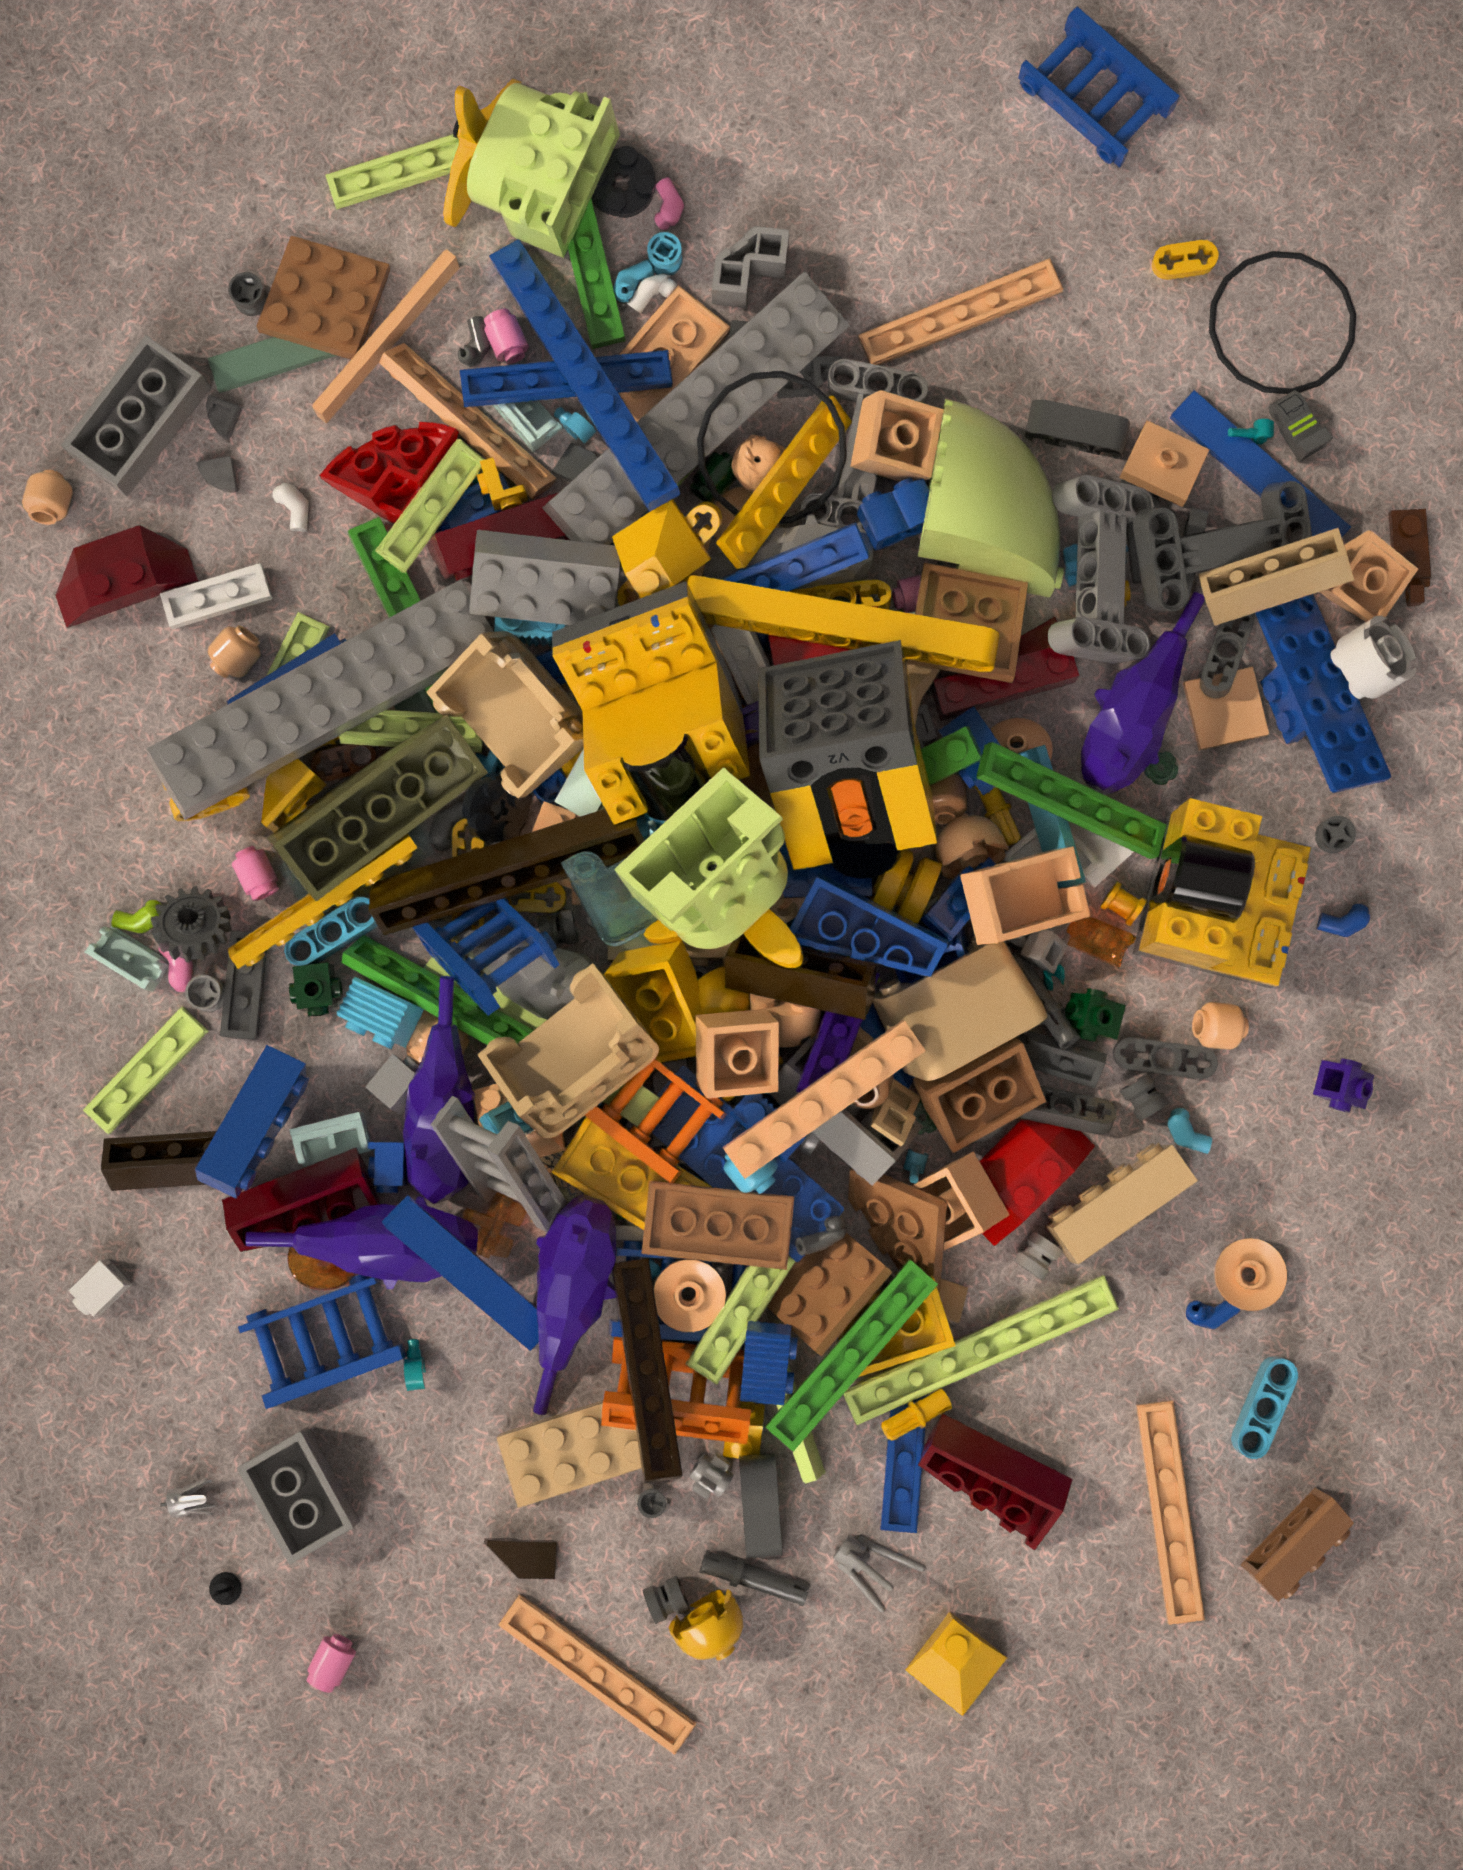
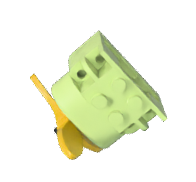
M513 78L487 107L480 110L470 89L459 85L455 91L457 121L453 129V137L459 139V146L451 166L443 212L445 223L456 227L465 215L471 201L476 204L501 213L508 231L516 239L564 258L570 241L574 237L588 202L596 189L620 136L611 99L603 97L600 106H596L586 102L584 95L578 91H574L571 95L561 92L548 95L521 84V81Z
M724 767L614 870L632 896L658 919L644 932V936L649 942L662 944L683 940L685 943L696 948L714 949L728 945L744 934L749 943L764 957L785 968H796L803 963L802 948L789 927L770 910L781 897L788 878L787 864L779 850L785 840L784 830L779 824L783 819Z

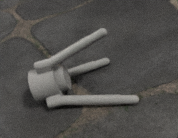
M849 1534L842 1547H839L833 1556V1559L839 1562L837 1567L850 1577L877 1610L884 1612L885 1607L856 1572L859 1573L863 1570L888 1591H892L894 1586L866 1563L871 1556L866 1549L920 1572L925 1571V1566L875 1544L861 1534L857 1539Z

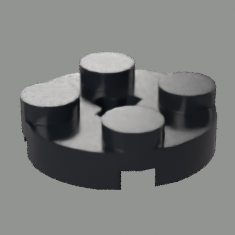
M623 146L613 149L591 197L594 205L603 213L621 218L632 217L644 211L650 205L655 193L656 177L651 163L645 156L636 152L633 147ZM619 175L623 178L629 177L631 180L627 182L628 189L624 191L621 187L615 189L613 187L616 183L615 177Z
M500 772L487 774L489 776L485 777L482 781L476 780L467 790L462 805L463 818L467 819L469 826L467 829L470 834L489 844L518 837L528 818L529 807L532 803L531 793L519 799L509 794L501 784ZM501 802L500 812L495 816V812L491 810L493 804Z

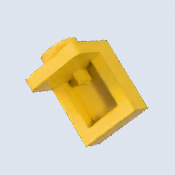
M493 457L480 461L483 473L477 474V479L482 495L490 494L494 511L500 509L504 511L528 501L524 485L503 490Z
M741 1401L740 1408L751 1410L747 1444L724 1442V1457L739 1459V1455L760 1453L765 1405Z

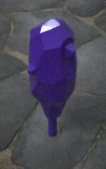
M1198 592L1192 594L1172 631H1165L1152 645L1144 658L1118 672L1110 690L1097 689L1094 694L1101 709L1090 724L1081 750V771L1085 783L1103 795L1112 794L1132 784L1149 764L1156 765L1159 761L1158 752L1162 746L1163 736L1178 697L1179 679L1188 646L1185 636L1205 602V597Z
M451 976L440 977L438 1023L431 1028L421 1063L408 1085L403 1128L408 1183L426 1201L432 1204L449 1200L465 1188L469 1181L432 1128L431 1123L452 1096L458 1098L474 1123L473 1100L475 1099V1093L466 1072L458 1029L453 1024L454 977Z
M584 1194L573 1198L557 1214L547 1234L539 1236L536 1242L540 1248L537 1272L539 1363L544 1368L533 1412L538 1415L547 1414L557 1372L566 1369L580 1338L601 1317L604 1300L616 1298L615 1286L609 1280V1275L616 1261V1227L613 1215L603 1200Z
M417 1196L415 1201L475 1254L477 1253L478 1229L472 1222L427 1205L424 1197ZM397 1205L364 1206L334 1220L299 1226L294 1233L246 1232V1246L293 1247L299 1255L333 1263L346 1272L382 1279L386 1289L393 1290L398 1280L428 1282L442 1276L383 1225L382 1221Z

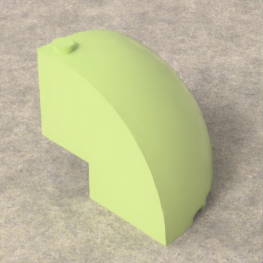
M945 399L933 472L929 481V496L918 557L956 563V569L1028 582V594L1051 597L1054 588L1060 589L1064 568L1058 567L1060 554L1058 510L1053 503V491L1044 470L1027 445L999 420L967 404Z

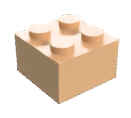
M879 390L862 400L850 467L899 482L908 478H912L913 481L930 479L932 477L944 409L883 390Z
M767 1009L696 1015V1085L707 1099L778 1092L779 1022Z
M974 1151L933 1171L918 1180L917 1183L910 1185L947 1201L943 1251L985 1232L1009 1216L1007 1209Z

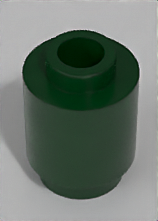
M713 452L705 462L706 469L718 493L723 496L737 479L732 472L733 457L726 452H722L721 455ZM698 470L692 477L694 482L689 488L701 501L713 503L716 499L712 496L700 470Z

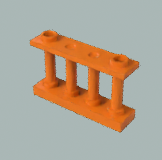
M655 1058L649 1065L624 1084L609 1105L605 1103L602 1108L597 1105L584 1116L669 1183H675L683 1173V1171L676 1167L680 1162L677 1158L712 1113L722 1120L727 1116V1113L720 1109L724 1105L723 1101L719 1098L707 1099L705 1095H702ZM654 1069H657L670 1079L672 1083L638 1127L634 1125L629 1130L619 1122L623 1117L620 1113ZM685 1091L698 1101L700 1106L666 1150L662 1148L658 1153L648 1145V1142L651 1140L649 1135L682 1092Z
M614 1337L612 1363L621 1364L617 1392L605 1391L601 1426L636 1430L622 1337ZM662 1340L668 1385H670L672 1371L693 1373L689 1402L671 1399L676 1435L747 1444L751 1410L740 1408L745 1351H738L722 1376L729 1378L726 1406L704 1404L707 1378L685 1364L697 1345Z

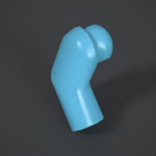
M648 259L618 273L613 287L616 300L623 303L628 302L636 291L639 282L654 276Z
M1173 1109L1167 1124L1174 1142L1179 1146L1208 1154L1212 1144V1137L1194 1132L1189 1120L1190 1114L1186 1109Z

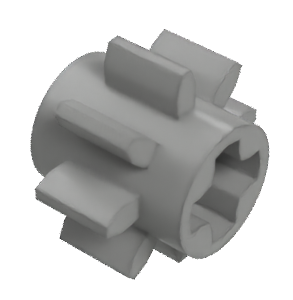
M715 1452L712 1458L703 1454L689 1474V1477L695 1481L692 1490L705 1499L709 1497L711 1492L720 1497L734 1476L733 1473L727 1470L730 1466V1461L718 1452Z

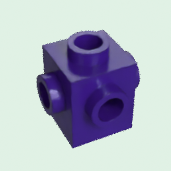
M1341 1058L1340 1063L1322 1060L1313 1095L1330 1101L1329 1108L1348 1113H1350L1351 1107L1366 1110L1368 1099L1373 1093L1374 1075L1361 1070L1362 1063Z

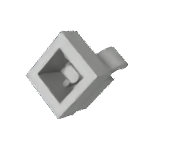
M1047 929L1031 933L1029 936L1024 935L1006 940V942H1009L1008 946L1016 950H1022L1020 955L1031 965L1040 967L1042 970L1053 974L1068 947L1061 938Z

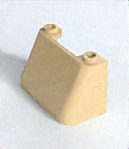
M510 632L481 633L426 692L433 700L434 708L441 715L462 717L505 766L501 771V784L509 794L516 796L518 799L530 794L584 748L583 711L529 649Z
M973 936L971 938L972 943L967 947L968 954L934 971L931 977L925 976L912 984L908 982L901 983L899 979H895L880 986V992L875 994L873 1004L885 1031H888L900 1021L905 1020L926 1050L902 1068L904 1073L924 1081L941 1078L1047 1019L1048 1014L1042 1001L1004 941L977 945L976 938Z
M594 963L586 969L579 971L573 977L570 984V992L574 999L519 1043L511 1037L495 1038L488 1043L485 1049L477 1054L517 1115L544 1138H552L564 1132L649 1065L659 1052V1047L655 1040Z

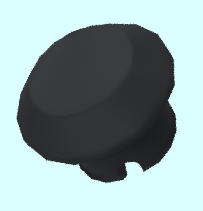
M222 1572L216 1575L211 1580L209 1586V1593L212 1599L221 1605L232 1604L239 1598L242 1591L239 1578L229 1572Z

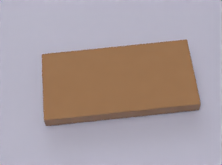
M650 1181L641 1254L787 1270L795 1197L766 1193L759 1194L757 1192L743 1193L739 1190Z

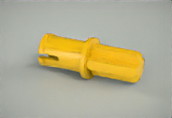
M975 785L974 787L987 812L985 817L999 827L1007 846L1019 842L1021 835L1009 811L1011 804H1006L1000 789L995 787L989 794L982 795Z
M940 1388L916 1403L909 1402L908 1408L882 1422V1430L888 1439L894 1441L918 1426L923 1429L928 1421L951 1410L952 1404L945 1391Z

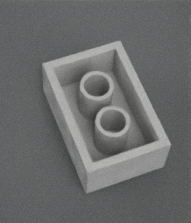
M309 1427L237 1467L240 1476L289 1565L353 1529L360 1522Z

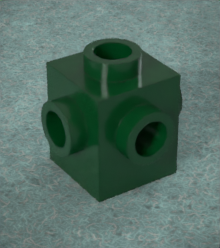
M326 962L292 967L294 983H289V996L291 1003L296 1004L297 1010L307 1011L308 1017L328 1015L329 1008L338 1007V999L343 997L340 977H335L334 965ZM318 985V993L313 996V989Z
M1087 988L1086 994L1071 992L1070 1000L1065 1008V1016L1076 1033L1079 1034V1039L1096 1042L1097 1037L1117 1040L1126 1005L1108 1000V993Z

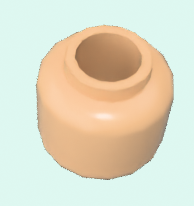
M44 470L43 472L35 473L27 480L22 499L23 508L35 522L45 525L55 524L56 521L63 520L68 514L73 495L72 486L57 471Z
M238 625L236 628L231 626L225 627L208 647V655L212 660L211 668L224 678H227L229 675L237 678L245 676L261 656L258 647L260 644L259 639L241 625Z
M1208 1002L1194 1014L1192 1031L1204 1047L1232 1050L1238 1047L1242 1039L1247 1036L1249 1023L1239 1006L1229 1003Z

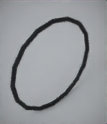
M1271 251L1244 260L1223 278L1210 303L1209 334L1218 359L1237 380L1264 393L1289 394L1294 390L1300 393L1321 386L1342 368L1355 342L1356 312L1347 287L1327 265L1302 253ZM1273 257L1300 259L1323 270L1341 290L1350 314L1348 342L1337 364L1317 381L1295 388L1267 387L1241 375L1224 356L1215 332L1217 303L1228 282L1248 265Z
M784 371L751 373L726 386L707 408L697 437L699 470L712 496L736 516L739 510L718 493L706 469L704 437L712 413L729 392L755 379L783 378L808 387L827 404L839 429L840 460L832 484L817 502L793 516L782 517L778 524L793 523L818 510L838 487L847 459L845 427L832 400L810 380Z

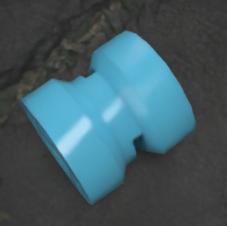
M660 232L649 240L647 253L653 272L657 275L661 273L670 276L674 275L682 265V247L679 239L669 232Z

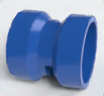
M557 770L534 789L533 792L539 802L543 804V801L560 806L554 801L562 789L566 778L562 772Z

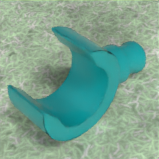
M410 1339L407 1341V1359H404L407 1391L425 1389L423 1373H426L424 1357H422L421 1350L419 1349V1339Z

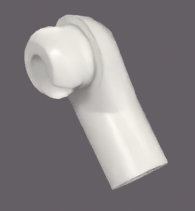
M665 273L645 278L627 304L639 313H642L654 295L661 293L664 297L668 298L677 287V283L670 279V275Z
M282 483L276 486L273 490L274 501L276 503L280 502L282 505L284 504L291 511L290 530L307 532L309 510L307 498L293 484Z

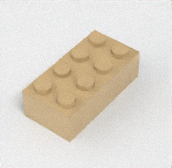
M1160 1143L1148 1145L1136 1154L1139 1161L1133 1165H1130V1163L1127 1165L1121 1164L1106 1175L1110 1180L1103 1186L1100 1184L1097 1186L1095 1184L1091 1185L1077 1195L1080 1202L1073 1207L1071 1205L1066 1206L1065 1204L1048 1216L1051 1222L1045 1225V1228L1069 1262L1079 1265L1198 1181L1173 1145H1161Z
M603 1400L500 1433L496 1438L517 1507L527 1506L641 1469L636 1430L601 1426Z

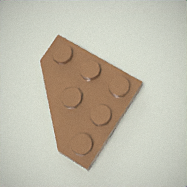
M850 1168L848 1200L854 1210H861L869 1222L871 1228L868 1229V1232L883 1255L888 1253L896 1265L898 1271L894 1274L896 1275L910 1259L928 1276L933 1275L935 1282L938 1283V1293H940L947 1201L885 1174L872 1186L863 1177L859 1176L853 1168Z

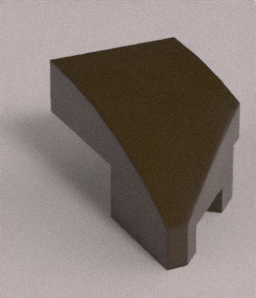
M484 1538V1544L517 1578L555 1579L556 1541Z

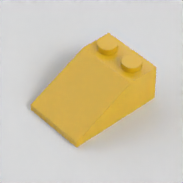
M683 940L619 952L604 974L609 983L657 1043L659 1052L656 1059L660 1062L696 1056V1015H702L696 971Z
M937 1286L859 1377L955 1346ZM882 1290L875 1292V1294L870 1298V1300L864 1305V1307L859 1311V1313L854 1317V1319L838 1336V1340L842 1338V1336L855 1323V1321L861 1316V1314L867 1309V1307L874 1301V1299L880 1294Z

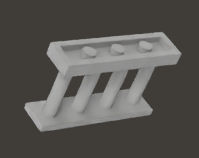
M452 1096L437 1113L431 1126L481 1201L488 1204L496 1192H500L519 1201L535 1226L548 1232L557 1214L568 1203L521 1127L507 1121L498 1134L473 1123L458 1098Z

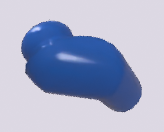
M1354 904L1352 909L1341 918L1321 913L1316 929L1342 937H1349L1368 925L1370 921L1369 909L1364 904Z
M1194 1300L1187 1305L1186 1317L1193 1325L1216 1329L1241 1311L1226 1300L1216 1307Z

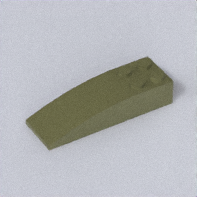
M445 715L352 775L266 839L307 893L315 901H318L488 772L450 718Z

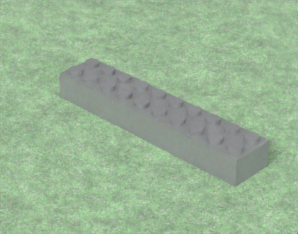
M805 271L637 421L676 484L699 464L697 437L705 412L726 386L751 373L784 371L796 375L850 326ZM783 378L755 379L729 392L711 415L704 437L705 457L787 384L789 380ZM609 448L542 507L571 541L610 545L613 542V535L635 522L648 510Z
M462 579L146 748L150 764L183 818L186 820L434 684L481 633L494 632L483 615L469 614L471 594Z

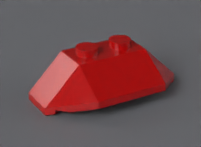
M1020 1120L979 1161L1009 1213V1216L982 1234L993 1246L997 1245L1020 1226L1076 1171L1094 1149L1095 1145L1081 1131L1031 1120Z

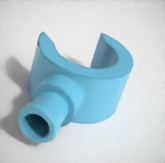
M562 407L555 410L554 416L560 420L564 429L575 440L579 438L585 444L596 432L595 428L579 413L574 412L571 414Z

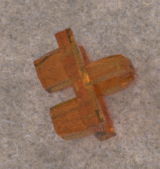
M1091 916L1073 921L1067 928V933L1071 936L1067 945L1117 968H1120L1125 951L1137 938L1130 932Z
M496 1192L486 1214L466 1208L462 1215L467 1221L481 1226L478 1233L477 1252L478 1255L488 1259L490 1255L508 1258L514 1240L499 1234L504 1221L520 1227L527 1213L524 1207L513 1201L514 1199L500 1192Z

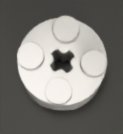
M1375 616L1341 637L1337 642L1336 648L1331 651L1333 663L1342 670L1349 682L1350 692L1358 699L1363 697L1376 699L1409 680L1416 673V668L1411 670L1410 661L1416 657L1410 641L1396 624L1389 627L1382 622L1387 619L1383 616Z

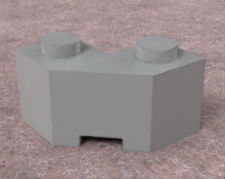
M754 226L729 249L726 247L717 254L712 283V304L747 308L750 275L785 279L789 230Z

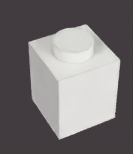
M109 1259L99 1260L69 1292L75 1297L72 1302L76 1308L83 1314H91L94 1317L102 1315L132 1283Z

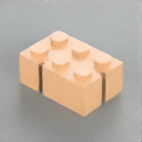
M1074 846L1053 849L960 874L977 945L999 943L1090 917L1083 885L1058 888L1057 882L1081 878Z

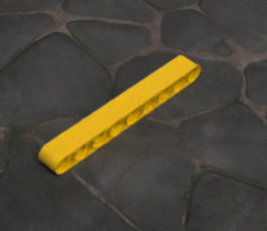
M691 575L683 580V582L687 581L707 624L852 650L901 640L905 659L976 672H990L995 667L1000 634L992 628L703 576Z

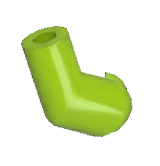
M148 900L145 906L134 914L116 910L113 914L111 925L114 928L139 934L146 933L153 928L151 917L159 916L155 908L156 905H162V903L158 900Z

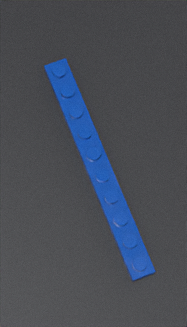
M516 240L489 255L498 274L648 511L650 512L679 496L681 493L674 479L521 241Z
M855 522L722 577L719 580L788 592L866 560L870 554ZM552 648L535 655L536 659L559 685L567 683L553 657Z

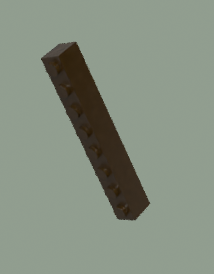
M602 809L379 880L371 885L368 911L384 936L624 861L650 836L649 823L643 814L614 825L606 809Z

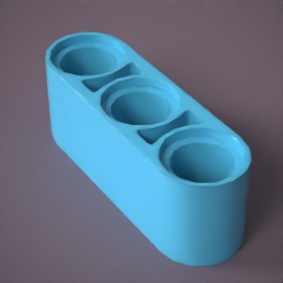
M356 897L327 914L315 924L295 934L285 944L284 953L286 959L296 966L318 964L375 929L378 925L372 916L365 923H358L356 920L357 910L361 906L369 905L370 899ZM339 924L342 929L340 938L337 941L329 942L326 938L327 928L330 925ZM308 942L311 946V954L306 960L299 961L295 955L296 949L301 943Z
M1272 1356L1265 1359L1258 1369L1231 1436L1232 1445L1235 1450L1247 1458L1258 1459L1263 1457L1272 1444L1298 1380L1297 1368L1291 1361L1282 1357ZM1282 1364L1286 1371L1285 1377L1282 1381L1274 1383L1270 1376L1271 1370L1275 1365ZM1268 1397L1272 1404L1271 1411L1266 1416H1259L1256 1409L1257 1403L1262 1398ZM1255 1431L1258 1436V1442L1254 1448L1246 1450L1242 1443L1243 1437L1246 1433Z

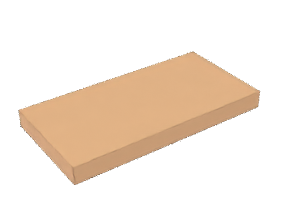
M679 285L619 354L668 350L673 381L672 388L618 393L636 422L702 364L730 333V326Z

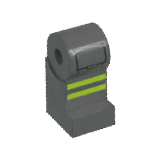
M1294 390L1269 405L1268 409L1271 417L1299 462L1325 448L1333 439L1327 428H1322L1310 411L1306 400L1298 391Z

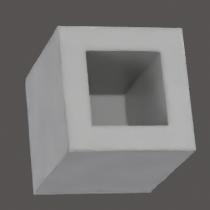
M392 1054L365 1088L391 1110L402 1115L406 1107L408 1085L419 1065L409 1056H406L403 1060Z

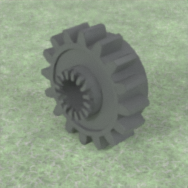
M193 886L191 893L185 894V891L180 888L178 889V897L165 896L168 903L166 906L156 905L155 908L159 916L151 917L154 927L151 931L160 950L163 953L169 951L173 960L180 957L185 959L186 962H190L191 959H200L202 961L211 953H218L217 949L221 943H227L228 940L225 932L232 931L229 921L231 916L227 906L224 905L222 897L217 896L214 898L210 889L200 894L197 886Z

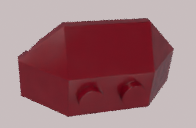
M138 525L73 548L55 596L66 628L160 596V593L199 581L188 549Z

